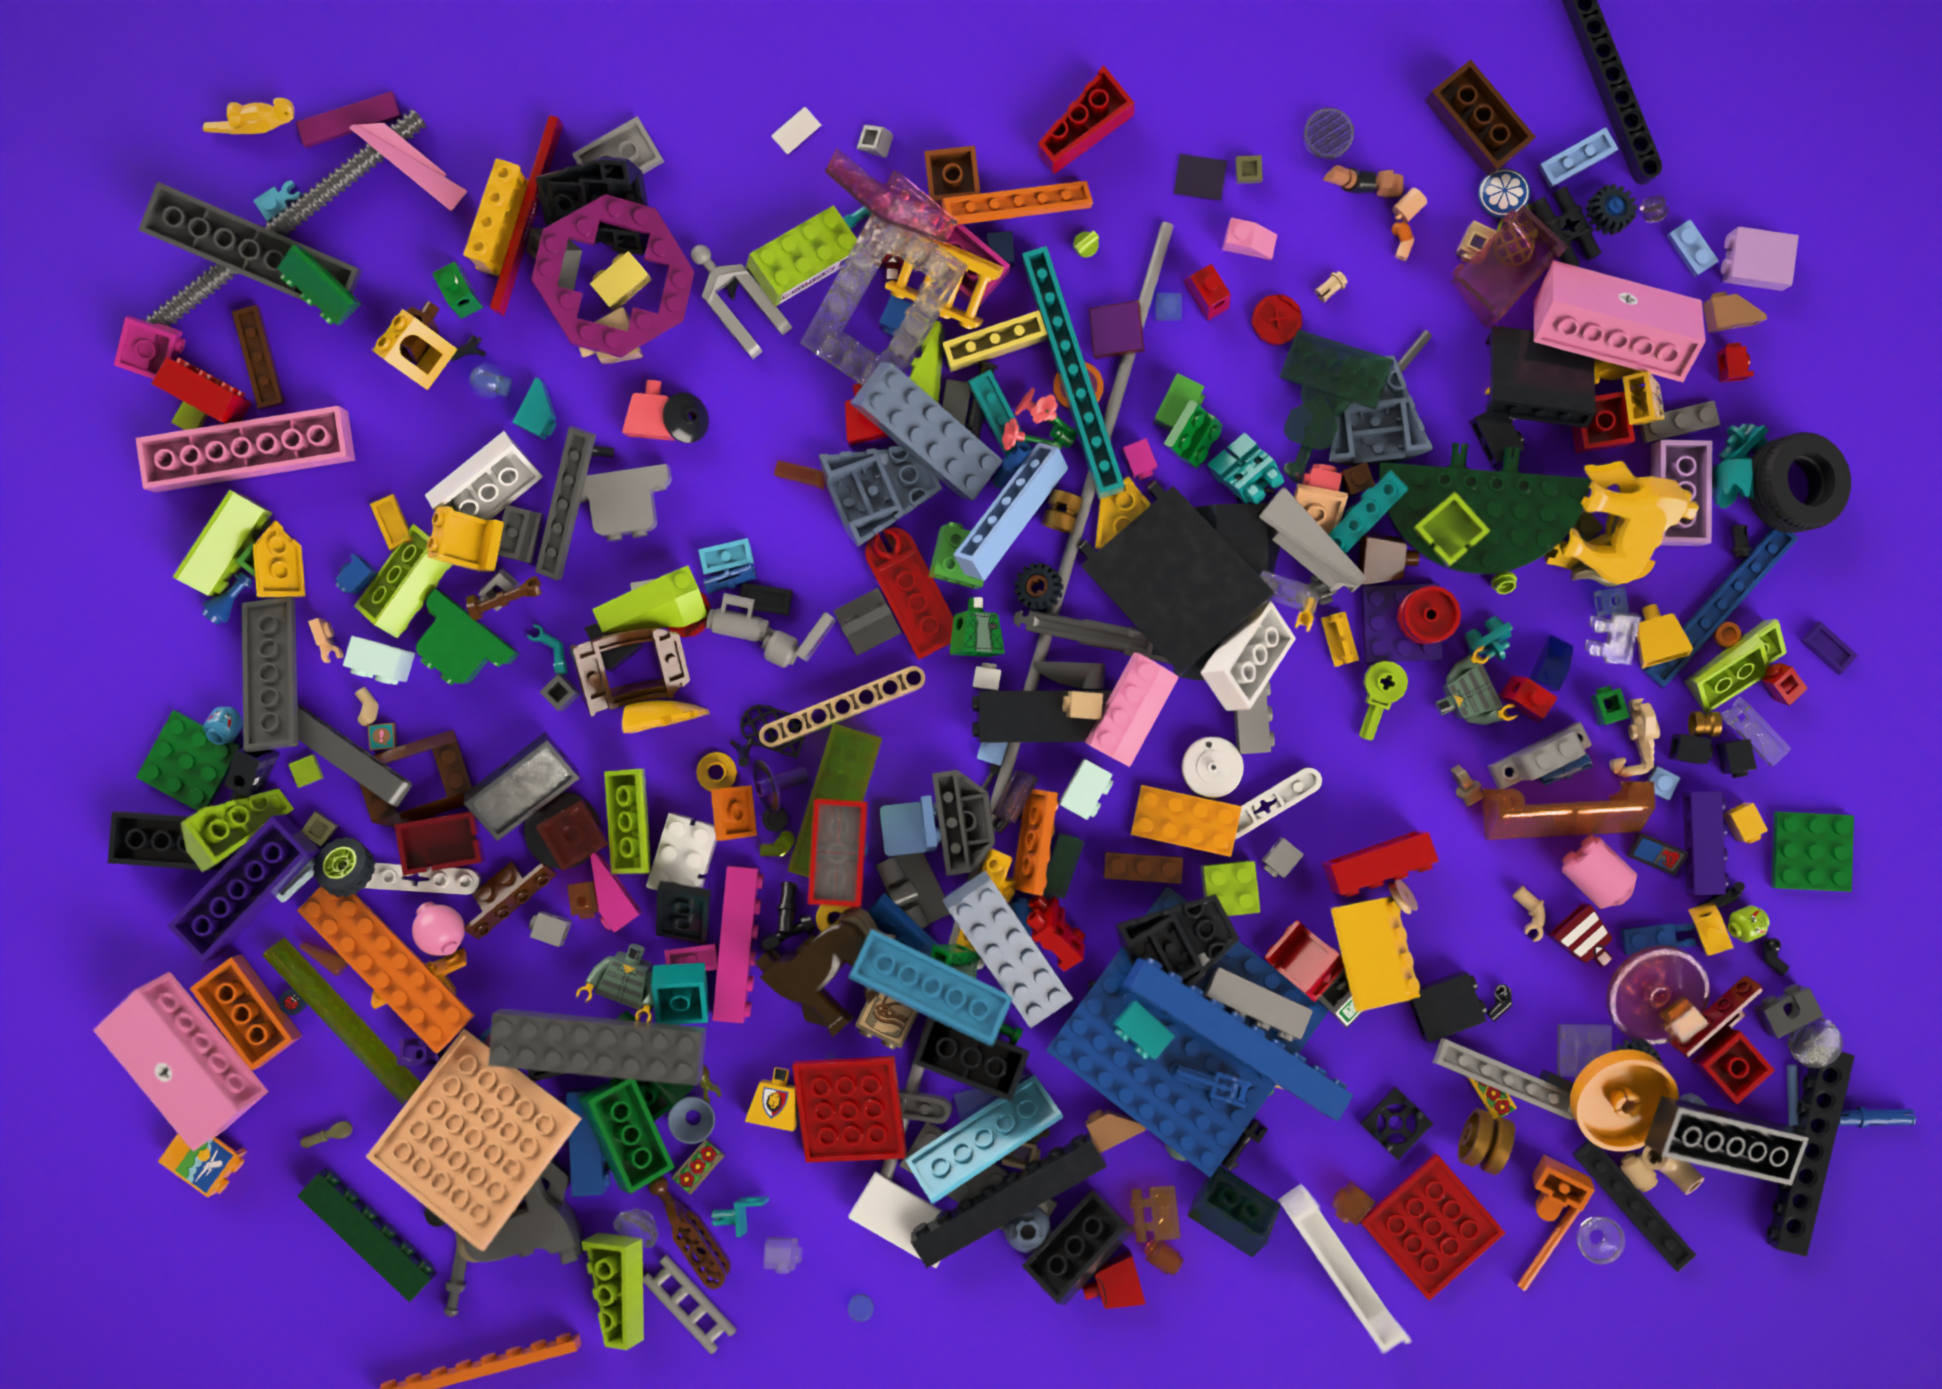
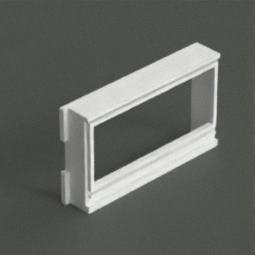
M1299 1184L1278 1199L1382 1352L1385 1353L1402 1340L1406 1344L1409 1343L1410 1339L1386 1309L1319 1211L1318 1204L1305 1187Z

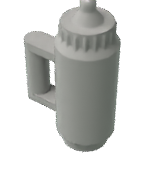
M727 593L723 595L721 608L716 610L710 609L706 623V629L712 630V633L754 642H764L767 634L771 636L776 632V630L769 627L770 622L768 620L753 615L755 599ZM727 604L748 608V614L726 610Z

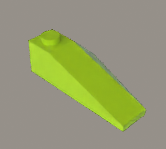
M935 320L922 344L921 352L923 354L921 357L914 358L911 363L912 371L909 379L939 404L943 359L942 342H944L945 328L941 322Z
M689 565L661 576L592 609L602 633L625 632L647 628L686 627L708 617Z

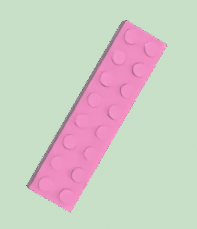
M340 406L136 438L143 489L155 493L355 461L348 411Z

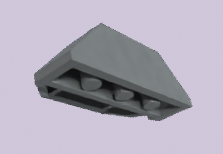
M959 770L932 773L946 875L973 872L996 843L988 791Z

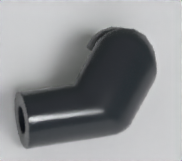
M1776 938L1766 939L1762 944L1763 962L1782 976L1789 970V965L1778 958L1781 942Z

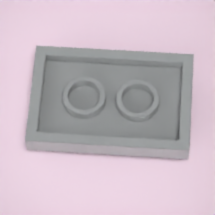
M638 116L572 154L577 164L602 157L627 158L642 170V174L664 163Z

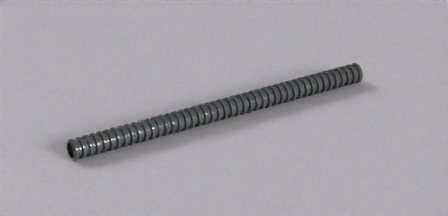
M413 109L409 110L410 113L408 115L404 114L402 120L397 119V124L394 125L392 123L390 125L391 129L406 141L409 137L411 139L414 138L413 134H419L421 128H426L425 122ZM365 144V149L360 148V153H354L352 159L350 157L347 158V163L342 162V167H336L333 174L331 172L328 173V178L323 177L322 182H317L315 188L310 187V192L307 193L305 191L303 193L304 196L302 198L299 196L296 203L292 201V206H286L284 212H278L279 216H273V221H267L264 228L283 236H289V231H295V227L297 225L301 226L303 220L308 221V216L313 217L315 215L314 212L316 210L319 212L322 205L326 207V202H332L334 196H340V191H346L345 187L348 186L350 188L353 181L355 183L358 182V177H364L363 173H369L371 167H377V162L382 163L384 156L370 144ZM218 264L215 266L211 265L209 266V271H203L204 275H198L196 281L191 280V285L186 284L184 290L180 289L178 291V295H172V300L167 299L165 305H159V310L154 309V314H148L147 319L142 320L151 324L160 323L171 327L172 323L176 324L178 322V318H184V313L189 314L190 309H195L197 303L202 304V299L207 300L209 298L208 295H213L216 288L220 290L222 284L226 285L228 279H234L233 275H239V273Z

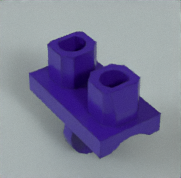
M421 1038L399 1039L400 1055L397 1065L437 1064L447 1051V1046L439 1053H435Z

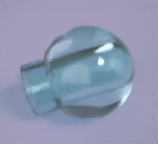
M491 363L477 365L471 371L469 377L471 389L482 398H493L497 395L507 398L513 378L504 376L501 369Z

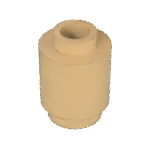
M1630 1152L1621 1159L1620 1169L1636 1189H1639L1641 1192H1647L1658 1183L1656 1172L1645 1165L1641 1153L1634 1154Z

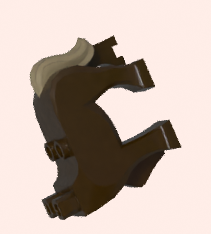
M852 907L845 910L839 919L831 923L817 938L812 934L795 950L796 952L787 951L783 955L774 947L766 951L755 964L764 973L760 978L771 989L786 999L802 1003L804 1019L807 1022L828 1027L833 1038L854 1016L835 1001L824 986L836 976L844 963L854 967L871 929L895 940L896 935L881 932L867 911L862 908ZM865 986V997L868 1003H870L880 993Z

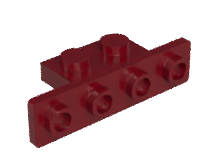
M1748 976L1742 977L1675 1037L1670 1044L1685 1057L1691 1056L1702 1045L1709 1049L1746 1016L1742 1009L1763 991L1762 986Z

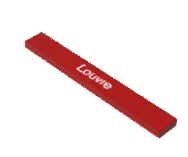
M550 115L548 117L490 304V308L496 314L505 316L528 242L530 228H532L540 203L536 177L549 173L562 132L563 124L555 116Z

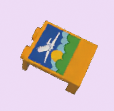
M177 1134L158 1162L208 1198L215 1193L220 1194L230 1182L227 1178L232 1172L235 1173L245 1161L242 1157L247 1150L241 1148L235 1151L220 1139L214 1137L195 1151H192L183 1138Z

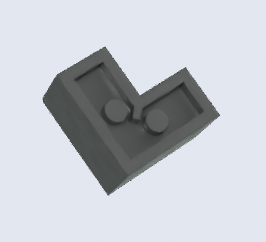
M530 228L526 252L535 260L544 228ZM570 239L567 242L557 286L574 291L582 250Z

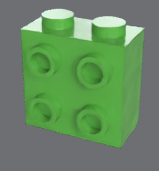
M949 522L948 525L945 524L940 527L928 577L976 590L983 587L984 581L965 575L954 557V553L971 531L963 529V525Z

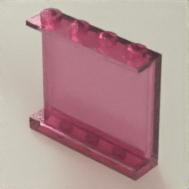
M836 149L825 170L826 174L881 222L942 243H946L958 222L903 174L893 170L886 184L876 181L839 149Z

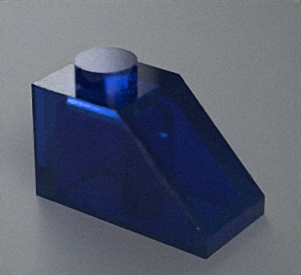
M1549 635L1529 679L1546 690L1559 691L1570 669L1574 646Z

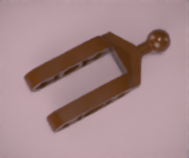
M660 1176L648 1183L649 1192L659 1196L665 1204L674 1242L702 1283L709 1289L720 1288L724 1284L731 1268L729 1257L701 1216L696 1212L688 1210L683 1203L673 1199L667 1190L668 1182L666 1178ZM698 1248H703L706 1252H702Z

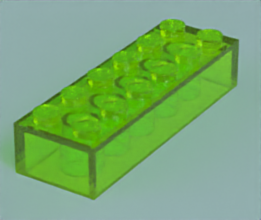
M833 723L787 870L788 872L810 877L814 799L865 800L883 738Z

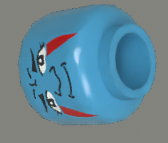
M216 707L205 721L203 729L206 737L212 743L218 745L229 744L236 739L243 728V720L239 712L232 707Z

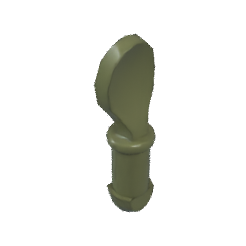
M348 1121L338 1122L328 1131L323 1129L321 1132L303 1137L300 1145L303 1148H310L312 1145L327 1142L330 1137L336 1139L346 1138L351 1134L353 1126Z

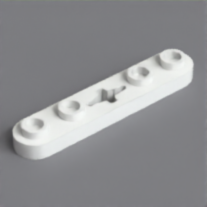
M1313 768L1301 769L1241 805L1242 810L1236 839L1316 792L1322 784L1320 773ZM1276 799V802L1269 807V813L1261 811L1253 814V811L1261 807V800L1269 802Z
M375 863L372 879L366 884L365 888L466 895L472 894L480 888L481 877L477 871L469 868L453 867L435 871L430 869L427 872L418 873L419 876L428 877L429 881H420L418 885H415L414 880L404 879L401 864Z

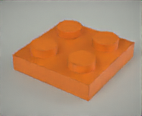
M752 785L711 789L716 841L757 836Z

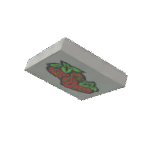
M823 613L796 651V655L808 662L836 620L828 613Z

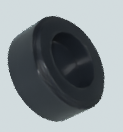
M782 807L775 814L770 813L766 809L762 816L763 825L770 831H780L788 823V814Z

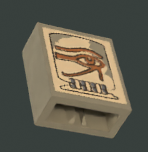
M880 993L870 1003L866 1001L855 1027L859 1028L858 1032L868 1038H872L874 1035L882 1039L881 1044L891 1049H895L896 1046L902 1048L919 1011Z

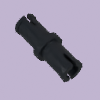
M794 882L781 883L780 904L777 905V911L779 912L777 934L793 935L794 914L797 913V906L795 905L797 884Z

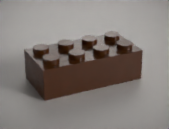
M1471 59L1432 90L1425 100L1486 175L1492 176L1536 138Z

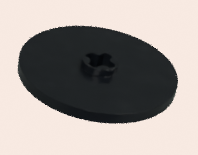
M561 792L528 817L524 826L525 841L532 855L541 863L557 869L576 867L587 861L590 855L596 851L602 831L599 815L591 803L579 795ZM562 823H564L565 828H569V833H566L564 838L561 837V833H557V828H560Z

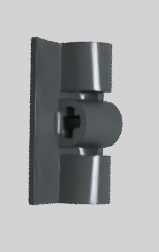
M924 853L893 856L875 865L887 889L885 891L886 895L922 929L930 923L950 914L942 900L945 896Z

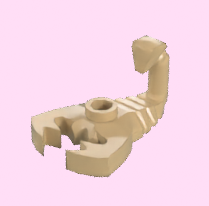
M1644 698L1632 699L1628 703L1632 724L1628 726V732L1631 740H1635L1639 756L1641 757V764L1625 767L1626 759L1624 757L1609 761L1610 770L1623 778L1646 774L1654 767V739L1659 738L1660 729L1651 704H1642Z

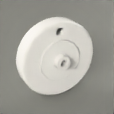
M1205 737L1195 741L1188 747L1182 759L1181 770L1184 781L1192 791L1204 797L1218 798L1229 794L1238 786L1243 775L1244 765L1239 750L1231 742L1220 737Z

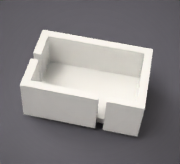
M674 812L669 813L646 887L657 890L661 880L703 888L706 878H698L699 874H707L717 844L714 825L699 820L693 826L690 824H694L695 819Z

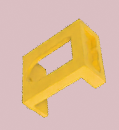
M402 309L393 318L391 325L384 335L377 340L376 346L372 351L428 390L457 351V348ZM409 335L419 336L431 345L416 366L405 359L399 350L401 341Z

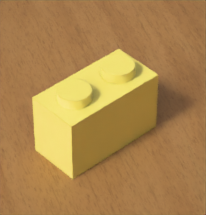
M628 251L625 254L621 253L616 256L608 269L597 272L593 276V281L590 285L610 309L615 311L652 279Z

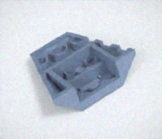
M1394 355L1343 361L1330 462L1352 467L1365 462L1368 465L1380 464V462H1401L1433 449L1424 431L1425 428L1422 420L1419 419L1414 401L1406 388V382Z
M893 446L881 450L876 448L866 449L863 452L853 453L846 451L834 455H828V453L819 454L827 490L846 533L857 547L942 490L938 478L901 446Z

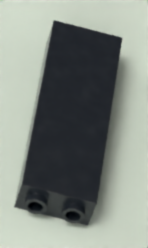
M1072 690V691H1076V692H1090V693H1103V700H1102V710H1103V708H1104V706H1105L1107 700L1109 699V697H1110V695H1111V693H1112L1113 690ZM976 691V696H972V711L976 712V722H972V736L976 737L979 743L1085 742L1097 719L1066 717V712H1063L1064 696H1068V691Z

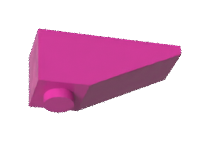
M597 851L592 853L590 857L599 913L602 915L600 920L608 931L612 929L615 933L643 912L616 874H611V867L601 853Z

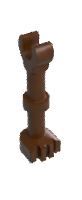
M533 576L520 587L508 592H498L495 597L482 602L474 594L466 597L468 613L475 621L483 618L485 611L497 606H507L510 601L523 596H539L542 594L539 588L541 582L537 576Z

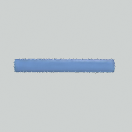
M1796 1064L1787 1065L1788 1124L1791 1127L1798 1125L1799 1115L1796 1113L1799 1101L1798 1066Z

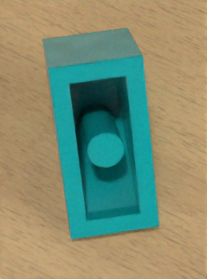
M535 377L512 423L545 440L547 435L550 436L556 427V422H554L556 415L546 384Z

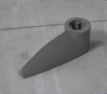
M1033 661V668L1053 681L1075 688L1105 690V664Z

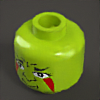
M1746 906L1732 912L1729 916V933L1742 942H1751L1764 936L1768 931L1769 918L1764 910L1755 906Z

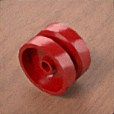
M1437 586L1423 587L1411 592L1404 597L1397 612L1398 626L1404 636L1414 643L1424 645L1447 639L1455 632L1461 618V610L1457 599L1445 588ZM1426 613H1431L1432 618L1428 619Z

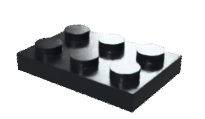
M660 880L657 888L656 935L706 945L709 935L711 890Z

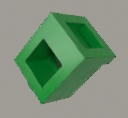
M1611 685L1595 689L1597 694L1590 696L1597 716V725H1607L1630 718L1621 688L1612 689ZM1604 700L1609 702L1608 709L1605 708Z

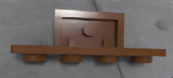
M512 861L472 893L483 912L464 927L466 933L476 939H481L487 935L491 929L502 920L508 918L515 909L527 902L539 889L546 886L556 876L555 871L546 864L541 863L524 877L517 864Z

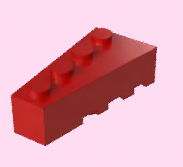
M1104 65L1100 68L1092 82L1090 81L1085 86L1084 91L1076 101L1069 105L1065 114L1054 123L1038 142L1039 157L1053 174L1064 168L1134 116L1135 102Z

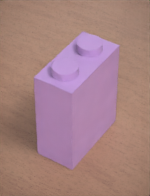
M1737 227L1725 238L1726 259L1723 260L1721 265V274H1724L1723 283L1779 291L1792 286L1799 235Z

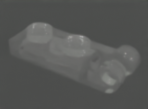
M1739 697L1733 703L1734 706L1730 710L1726 709L1721 714L1722 719L1731 725L1743 739H1751L1753 750L1769 766L1776 765L1792 748L1743 698ZM1741 713L1747 717L1743 722L1737 718Z

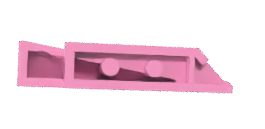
M385 123L350 126L352 131L450 211L454 209L467 191L445 178L447 174Z

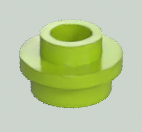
M1513 572L1497 573L1491 580V586L1499 594H1508L1516 588V575Z

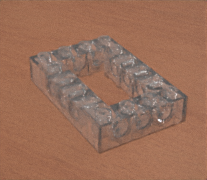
M885 209L873 211L800 344L862 386L881 362L892 363L905 374L968 265ZM890 250L893 256L901 257L913 265L915 271L920 270L931 277V279L920 286L918 289L920 293L913 305L907 308L905 312L907 315L901 326L893 332L894 338L890 345L878 356L844 333L843 330L885 255Z

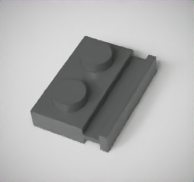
M506 505L502 519L504 526L498 556L531 564L544 515Z

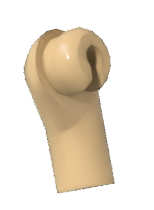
M363 687L355 693L356 697L363 704L358 716V722L362 726H368L376 720L379 705L367 688Z

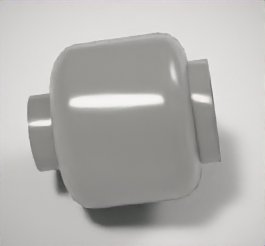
M778 630L772 636L767 634L761 648L765 650L764 658L767 661L785 668L789 664L793 666L797 658L796 651L799 646L798 640L795 637Z

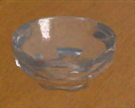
M635 1208L624 1211L614 1220V1228L620 1235L642 1238V1247H653L659 1237L655 1224L656 1221L645 1210Z
M1594 1216L1586 1219L1578 1229L1576 1237L1577 1246L1582 1255L1589 1261L1596 1264H1609L1622 1254L1625 1247L1624 1232L1618 1223L1604 1216ZM1594 1230H1601L1603 1233V1239L1598 1244L1591 1243L1589 1238L1590 1233Z

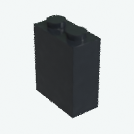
M1462 970L1421 985L1419 990L1420 997L1409 1000L1423 1040L1430 1043L1487 1022L1484 1016L1487 1013V1009L1483 1000H1478L1475 991L1478 989V985L1473 975H1469L1468 972Z

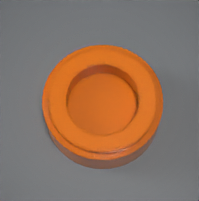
M1724 622L1713 633V639L1720 647H1732L1741 640V630L1733 622Z

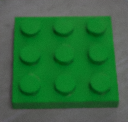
M173 710L136 778L187 806L200 811L205 807L211 806L228 775L236 750L243 748V746L234 741L223 745L212 743L206 737L203 724L177 710Z
M1774 812L1771 888L1852 892L1854 815Z

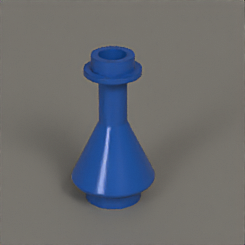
M243 572L234 575L237 581L226 593L202 603L205 609L201 613L214 624L219 625L221 621L228 623L234 599L245 586L252 588L253 580Z

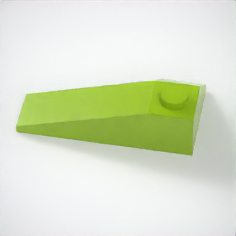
M279 788L251 795L247 798L228 801L224 804L205 807L181 823L186 851L203 872L244 845L271 816L288 814L294 808Z

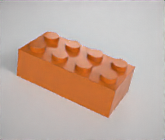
M242 954L229 958L190 988L251 1071L264 1066L302 1037L300 1031L288 1015L280 1009L279 1003Z

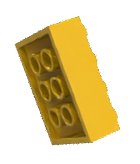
M1391 896L1332 908L1331 913L1355 1011H1364L1420 997V985L1417 978H1415L1413 970V957L1408 950L1406 942L1407 933L1402 926L1400 918L1401 909L1394 898Z

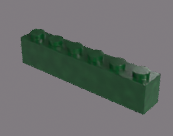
M327 1168L322 1170L297 1195L409 1303L437 1274L434 1270V1265L426 1258L422 1259L415 1252L416 1249L410 1242L403 1241L391 1224L384 1223L378 1217V1212L373 1207L366 1206L359 1199L360 1196L354 1189L347 1188L341 1182V1178L336 1172Z

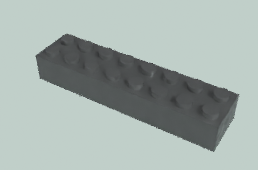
M160 182L156 183L138 229L141 232L300 300H303L300 297L302 291L295 285L291 288L280 278L282 272L277 269L294 244L305 248L351 294L354 293L363 271Z
M499 1009L492 1016L488 1066L697 1085L702 1080L706 1028Z

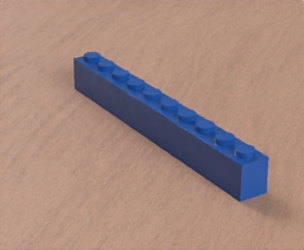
M1140 958L1137 959L1122 984L1124 987L1326 1117L1337 1122L1340 1120L1353 1097L1352 1093L1345 1090L1347 1088L1345 1083L1336 1078H1333L1331 1081L1325 1077L1327 1072L1316 1065H1313L1311 1068L1305 1064L1307 1059L1294 1051L1291 1055L1285 1051L1287 1046L1274 1038L1272 1041L1264 1037L1266 1032L1254 1025L1251 1028L1244 1024L1246 1019L1235 1012L1228 1014L1223 1011L1225 1007L1223 1004L1213 998L1210 1001L1203 998L1204 992L1193 985H1190L1189 988L1181 983L1183 978L1171 971L1166 974L1160 970L1162 965L1151 958H1148L1147 961Z

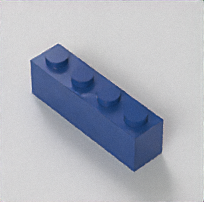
M596 1087L570 1089L566 1093L567 1107L582 1118L569 1135L572 1197L603 1195L607 1191V1187L611 1186V1173L606 1171V1159L578 1100V1097Z

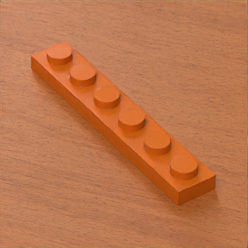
M1087 181L943 198L941 202L947 226L1091 208L1093 204Z

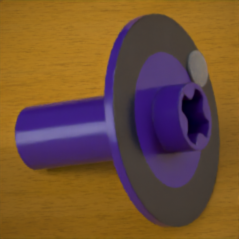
M762 759L756 760L753 765L756 792L764 807L772 814L780 810V791L807 783L809 780L804 766L773 774L769 765Z

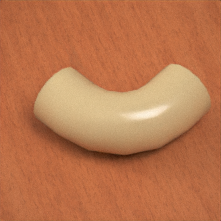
M1648 1146L1643 1150L1642 1159L1645 1165L1650 1169L1662 1172L1685 1195L1693 1192L1705 1179L1689 1162L1663 1157Z

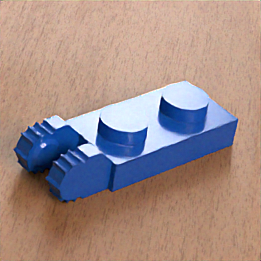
M1667 923L1620 929L1624 955L1675 950L1677 947L1696 946V939L1685 938L1684 940H1676L1675 931L1686 932L1694 930V923Z

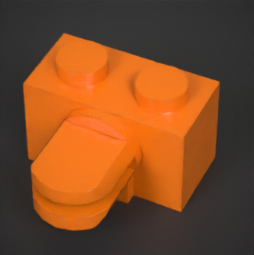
M1546 1155L1542 1156L1532 1174L1534 1187L1541 1191L1535 1202L1536 1212L1540 1218L1546 1221L1556 1220L1563 1207L1567 1205L1583 1211L1595 1190L1591 1177Z

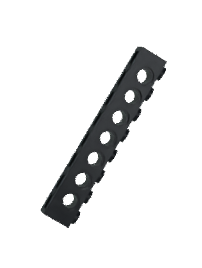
M1816 1045V1047H1815V1049H1814V1051H1813V1053H1812V1055H1811V1057H1810L1808 1063H1809V1062L1815 1063V1062L1810 1061V1060H1814V1059H1812V1057H1813V1055H1815V1054H1814V1053H1816L1815 1051H1818V1050H1816V1049L1822 1050V1049H1820V1048H1817V1047H1821V1046ZM1826 1047L1816 1065L1809 1063L1812 1066L1823 1065V1067L1808 1068L1807 1075L1804 1076L1802 1081V1098L1798 1101L1796 1113L1799 1115L1798 1125L1792 1126L1809 1137L1807 1145L1811 1144L1812 1148L1808 1154H1805L1804 1151L1792 1186L1778 1183L1780 1190L1778 1198L1774 1201L1772 1207L1774 1215L1772 1223L1768 1226L1766 1232L1767 1244L1778 1250L1805 1257L1808 1255L1855 1055L1841 1051L1839 1056L1834 1059L1837 1054H1833L1835 1050L1833 1049L1827 1062L1822 1063L1820 1060L1821 1058L1825 1059L1822 1056L1826 1054L1824 1053ZM1828 1068L1829 1076L1824 1080L1823 1072ZM1823 1094V1101L1818 1105L1817 1097ZM1817 1119V1126L1812 1130L1811 1122ZM1805 1169L1804 1178L1799 1180L1800 1171ZM1799 1194L1800 1199L1798 1203L1793 1205L1794 1196ZM1793 1219L1794 1224L1792 1228L1787 1230L1788 1221Z

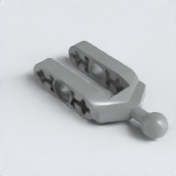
M696 245L692 249V260L696 264L703 265L710 273L702 297L752 359L762 353V349L717 295V292L733 279H737L782 336L792 329L787 319L777 307H774L763 289L742 264L717 267L711 260V251L706 245Z

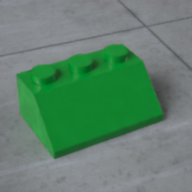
M294 244L277 268L282 272L280 278L291 288L295 285L302 291L300 297L310 306L315 304L322 310L319 315L330 325L333 323L341 325L362 304L301 246Z

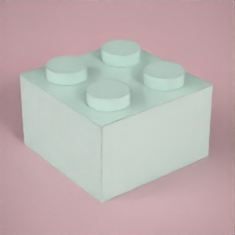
M352 636L343 666L351 668L350 673L370 678L376 675V681L397 685L398 681L407 682L415 653L369 639Z
M1082 759L1058 804L1088 820L1089 816L1095 817L1101 806L1098 803L1101 794L1107 795L1114 782L1110 780L1113 774L1086 759Z

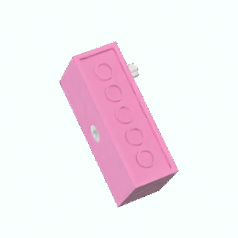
M1553 260L1534 300V342L1643 372L1649 371L1654 375L1683 382L1705 343L1702 300Z
M171 972L136 989L94 1029V1032L118 1059L192 1151H195L225 1131L269 1092Z

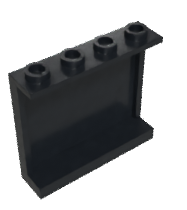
M1492 326L1485 341V344L1490 345V398L1485 406V415L1588 428L1596 413L1594 358L1534 342V331Z

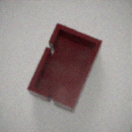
M471 811L399 822L394 825L403 876L427 872L430 869L435 871L482 863L485 860L481 837L476 838L475 836L480 833L478 819Z

